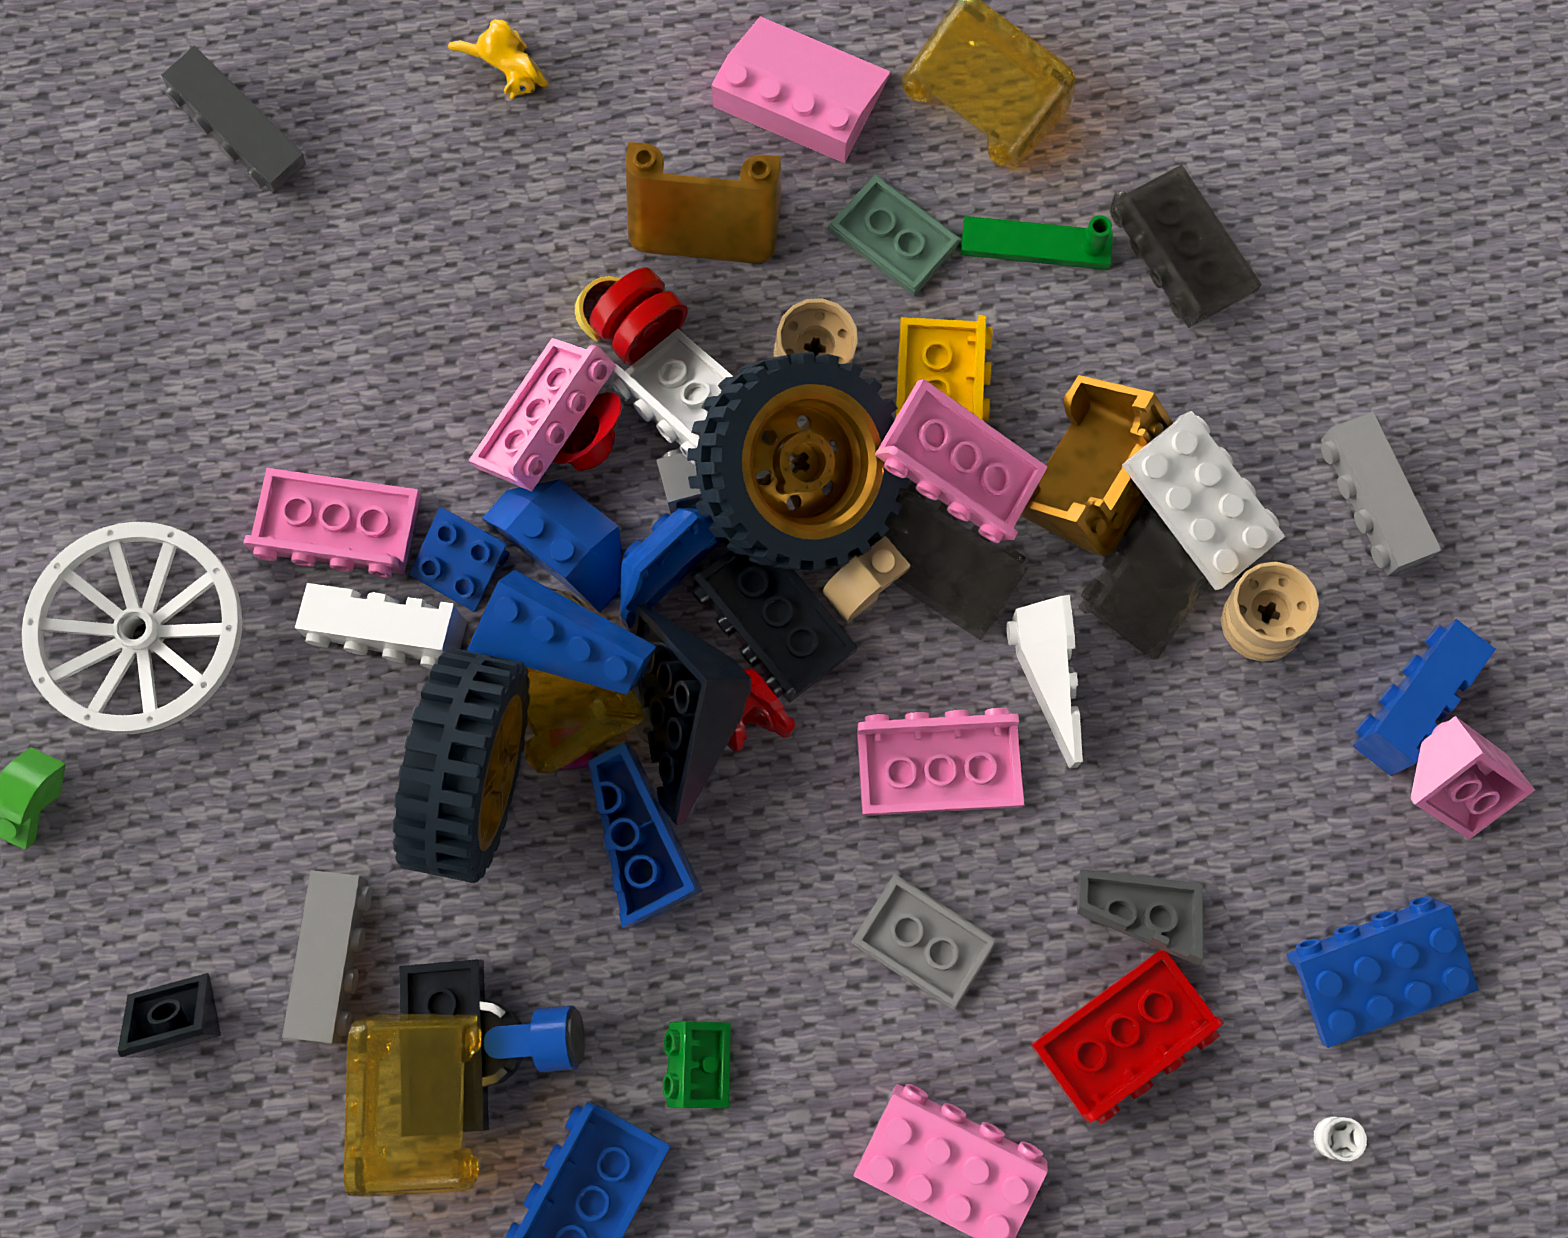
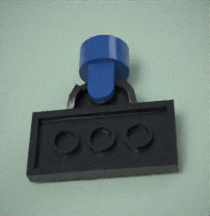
M475 959L399 966L403 1136L489 1130L488 1087L503 1083L517 1071L524 1057L532 1056L534 1065L539 1072L576 1070L582 1063L585 1053V1030L581 1013L575 1006L537 1008L533 1013L531 1024H522L515 1013L502 1004L485 1002L484 960Z

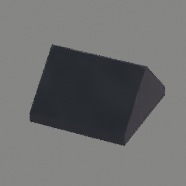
M209 973L128 994L118 1045L120 1057L142 1058L221 1036Z

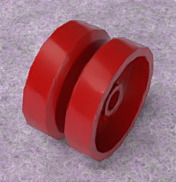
M648 267L636 269L612 285L592 310L589 320L591 328L602 340L612 342L615 354L629 366H632L675 330H680L688 314L687 306L675 293L665 292V283Z

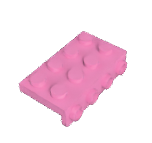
M552 338L481 441L469 462L481 471L532 492L615 369L616 365L598 346L590 345L587 349Z
M925 379L917 381L875 456L885 462L884 468L900 478H909L917 484L916 490L919 493L933 500L938 498L949 506L947 511L951 515L962 521L967 522L970 520L980 527L978 532L983 537L996 543L1016 538L1018 531L1014 529V526L1047 469L1045 464Z
M266 468L252 534L245 536L243 544L253 553L254 557L266 561H276L278 556L291 558V562L307 567H313L315 562L330 564V568L342 572H353L354 568L368 569V573L383 578L392 577V573L405 575L421 493L418 489Z
M992 708L985 710V715L969 716V711L967 710L945 712V717L929 718V713L926 712L905 714V719L889 720V715L885 714L866 716L865 722L857 724L862 816L1023 807L1024 797L1018 738L1019 714H1009L1008 708Z
M896 1084L855 1170L854 1177L973 1238H1016L1048 1172L1047 1160L1042 1157L1043 1152L1030 1143L1021 1141L1018 1145L1004 1137L1005 1133L1001 1129L990 1123L982 1122L979 1125L967 1119L966 1113L952 1104L944 1103L941 1106L927 1099L928 1094L917 1086L906 1084L903 1087Z

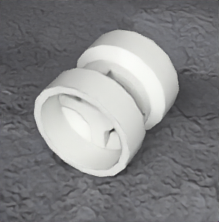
M1331 1116L1322 1119L1317 1124L1314 1130V1143L1319 1152L1329 1159L1352 1161L1364 1153L1367 1146V1136L1363 1127L1357 1121L1351 1118Z

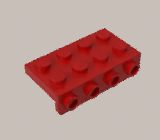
M1159 949L1030 1044V1046L1082 1119L1088 1123L1097 1120L1101 1125L1120 1111L1117 1104L1128 1095L1134 1100L1151 1089L1154 1084L1150 1079L1164 1070L1166 1075L1182 1066L1187 1061L1183 1054L1195 1045L1201 1050L1219 1038L1220 1035L1216 1030L1224 1022L1219 1016H1214L1168 952Z

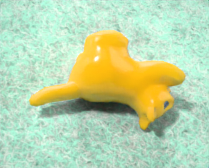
M502 19L492 20L489 28L479 36L476 44L461 40L448 44L450 50L480 57L491 66L502 71L507 79L504 93L506 95L510 94L511 99H514L517 95L534 92V83L543 88L549 85L535 61L528 54L524 53V50L528 48L525 41L517 31L511 28L507 21Z

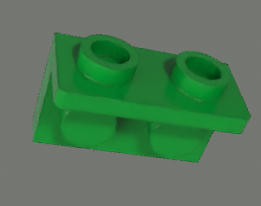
M692 1021L669 1023V1030L664 1037V1051L668 1056V1067L662 1086L664 1097L667 1099V1107L729 1108L731 1023Z

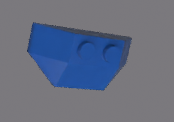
M561 480L539 483L532 492L522 487L508 489L483 516V521L597 612L601 613L620 591L621 564L623 560L619 526Z
M678 508L671 515L666 513L655 522L652 527L653 532L643 542L637 540L625 551V559L621 564L620 616L623 624L628 629L634 626L637 605L645 604L650 608L655 606L725 539L723 537H715L709 530V526L714 523L710 515H700L697 508Z

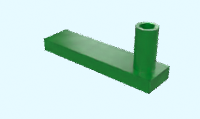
M1102 215L1093 217L1089 222L1088 228L964 216L960 255L1109 270L1113 239L1112 223L1107 217Z

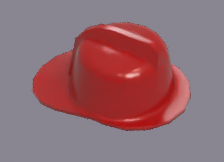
M604 392L597 395L553 462L558 464L569 463L578 471L592 469L606 460L615 442L613 428L621 414L622 403L620 397L614 392Z

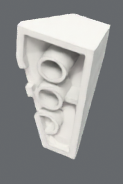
M1064 595L1016 609L1012 621L1007 622V639L1009 645H1015L1016 656L1070 769L1079 767L1083 762L1080 713L1077 706L1071 707V699L1076 698V686H1078L1077 672H1074L1073 667L1068 666L1072 649L1075 648V634L1070 595Z

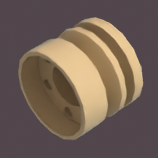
M823 298L806 299L793 305L782 316L776 333L773 355L778 357L810 352V349H817V355L831 354L838 356L839 364L852 363L858 344L857 327L851 315L839 304Z
M1268 562L1252 567L1245 571L1224 604L1221 624L1225 638L1235 651L1246 658L1261 662L1281 659L1294 650L1316 620L1319 607L1316 588L1306 574L1292 565ZM1263 612L1269 615L1268 623L1261 620Z

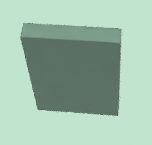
M877 174L865 184L828 225L829 232L912 296L917 294L957 249L962 240Z

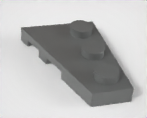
M1080 870L1077 887V914L1193 964L1201 965L1203 962L1202 883Z

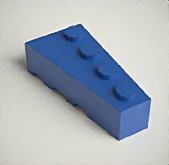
M514 570L498 581L467 651L523 662L527 668L627 695L641 680L657 646Z
M1457 619L1446 627L1439 624L1434 628L1424 641L1429 646L1421 657L1415 654L1401 670V673L1406 676L1398 687L1394 683L1388 687L1378 700L1382 705L1375 717L1372 714H1368L1354 731L1359 737L1352 746L1390 776L1418 762L1422 741L1428 738L1438 726L1435 721H1442L1455 709L1461 700V697L1456 692L1459 689L1465 691L1473 683L1496 650V648Z
M622 743L589 760L588 764L598 813L601 815L604 830L605 848L609 854L613 874L611 877L614 892L617 893L620 908L619 916L622 928H633L703 892L664 809L659 804L657 794L634 747Z

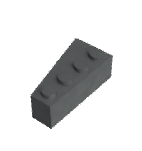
M195 45L161 74L167 87L164 90L166 96L179 109H183L205 135L210 134L219 143V148L231 161L235 162L238 160L248 170L245 171L246 175L260 189L266 186L271 192L275 193L306 165L303 153Z

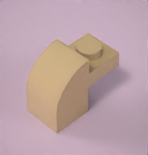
M886 536L871 547L872 549L863 556L860 555L858 558L856 556L852 558L849 563L845 564L828 581L823 589V596L847 624L876 602L880 592L910 569L911 565Z

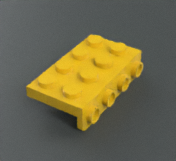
M978 315L977 321L901 317L896 406L898 409L896 410L895 419L917 381L925 379L982 421H989L990 398H983L984 385H990L991 362H985V350H991L993 328L986 326V315Z

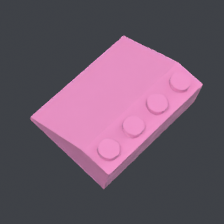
M760 16L727 55L711 85L713 107L845 164L891 72Z

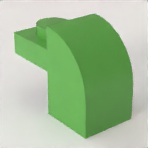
M29 748L5 767L0 774V839L25 850L34 844L41 810L58 798L61 793L66 763L38 750Z

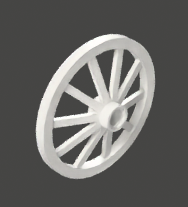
M128 522L103 527L77 539L50 562L38 578L30 593L23 617L22 648L25 663L35 686L42 696L63 715L84 726L115 734H138L162 729L184 719L199 709L213 696L229 674L235 661L242 635L240 598L231 575L220 559L191 535L170 526L150 522ZM145 541L162 543L163 545L141 608L123 543ZM109 548L127 609L124 611L73 570L89 557ZM178 548L194 557L207 572L156 612L176 549ZM65 580L114 619V623L51 619L46 617L57 590ZM215 584L221 604L222 623L163 625ZM142 624H146L144 634L138 639H133L135 629ZM44 631L115 637L50 670L44 647ZM220 637L215 654L203 675L163 643L164 639ZM122 650L88 708L74 701L58 684V682ZM153 652L194 684L176 700L160 708L157 707L151 653ZM137 655L143 713L134 715L103 714L104 708Z

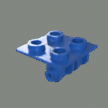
M439 507L409 575L475 612L497 565H504L510 553L505 550L507 543L447 509Z

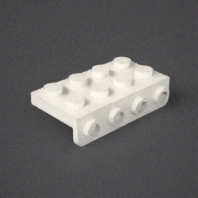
M677 329L627 370L624 371L615 364L616 367L611 373L614 378L611 386L622 400L630 399L634 402L633 405L636 411L645 421L649 422L651 419L655 421L657 429L668 442L672 443L674 440L681 445L682 453L687 458L688 448H697L699 435L691 433L694 421H703L708 414L701 406L707 397L718 396L722 391L718 384L726 377H732V375Z
M1190 411L1177 417L1171 426L1134 454L1122 466L1215 590H1219L1283 539L1285 535L1279 529V521L1270 510L1265 509L1256 498V490L1247 479L1241 478L1232 466L1233 460L1230 454L1224 448L1219 447L1209 435L1210 429L1207 423Z

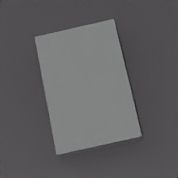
M894 874L850 944L955 1011L998 940Z

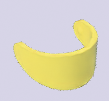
M605 276L597 278L589 283L577 298L575 304L576 320L581 329L596 342L600 340V336L586 321L583 311L584 299L591 289L603 285H614L621 279L619 277Z

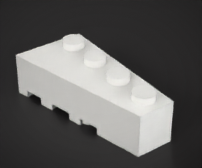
M311 583L306 585L295 629L306 637L305 642L324 648H328L330 642L343 644V650L358 655H367L368 650L383 652L382 658L398 663H405L406 657L421 660V666L432 669L434 664H438V657L443 652H446L447 649L454 648L460 650L467 622L453 603L440 602L439 609L432 605L426 604V601L423 599L408 597L406 605L399 604L397 599L382 593L372 592L368 594L367 599H361V593L353 589Z

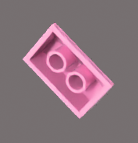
M1455 716L1451 720L1438 725L1432 734L1422 741L1410 799L1422 810L1466 838L1471 839L1534 792L1535 789L1508 754Z

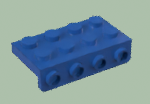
M1431 896L1416 898L1408 903V908L1397 912L1393 910L1379 912L1371 917V922L1360 926L1352 924L1339 927L1334 930V936L1323 940L1309 939L1302 941L1296 945V950L1287 953L1289 963L1297 969L1319 1038L1324 1046L1327 1048L1479 990L1451 905L1433 899Z
M587 1101L584 1107L577 1105L565 1125V1128L571 1132L564 1145L561 1146L556 1143L544 1164V1167L550 1171L543 1184L540 1185L535 1182L523 1203V1206L529 1210L522 1223L514 1222L505 1238H623L671 1145L592 1101Z

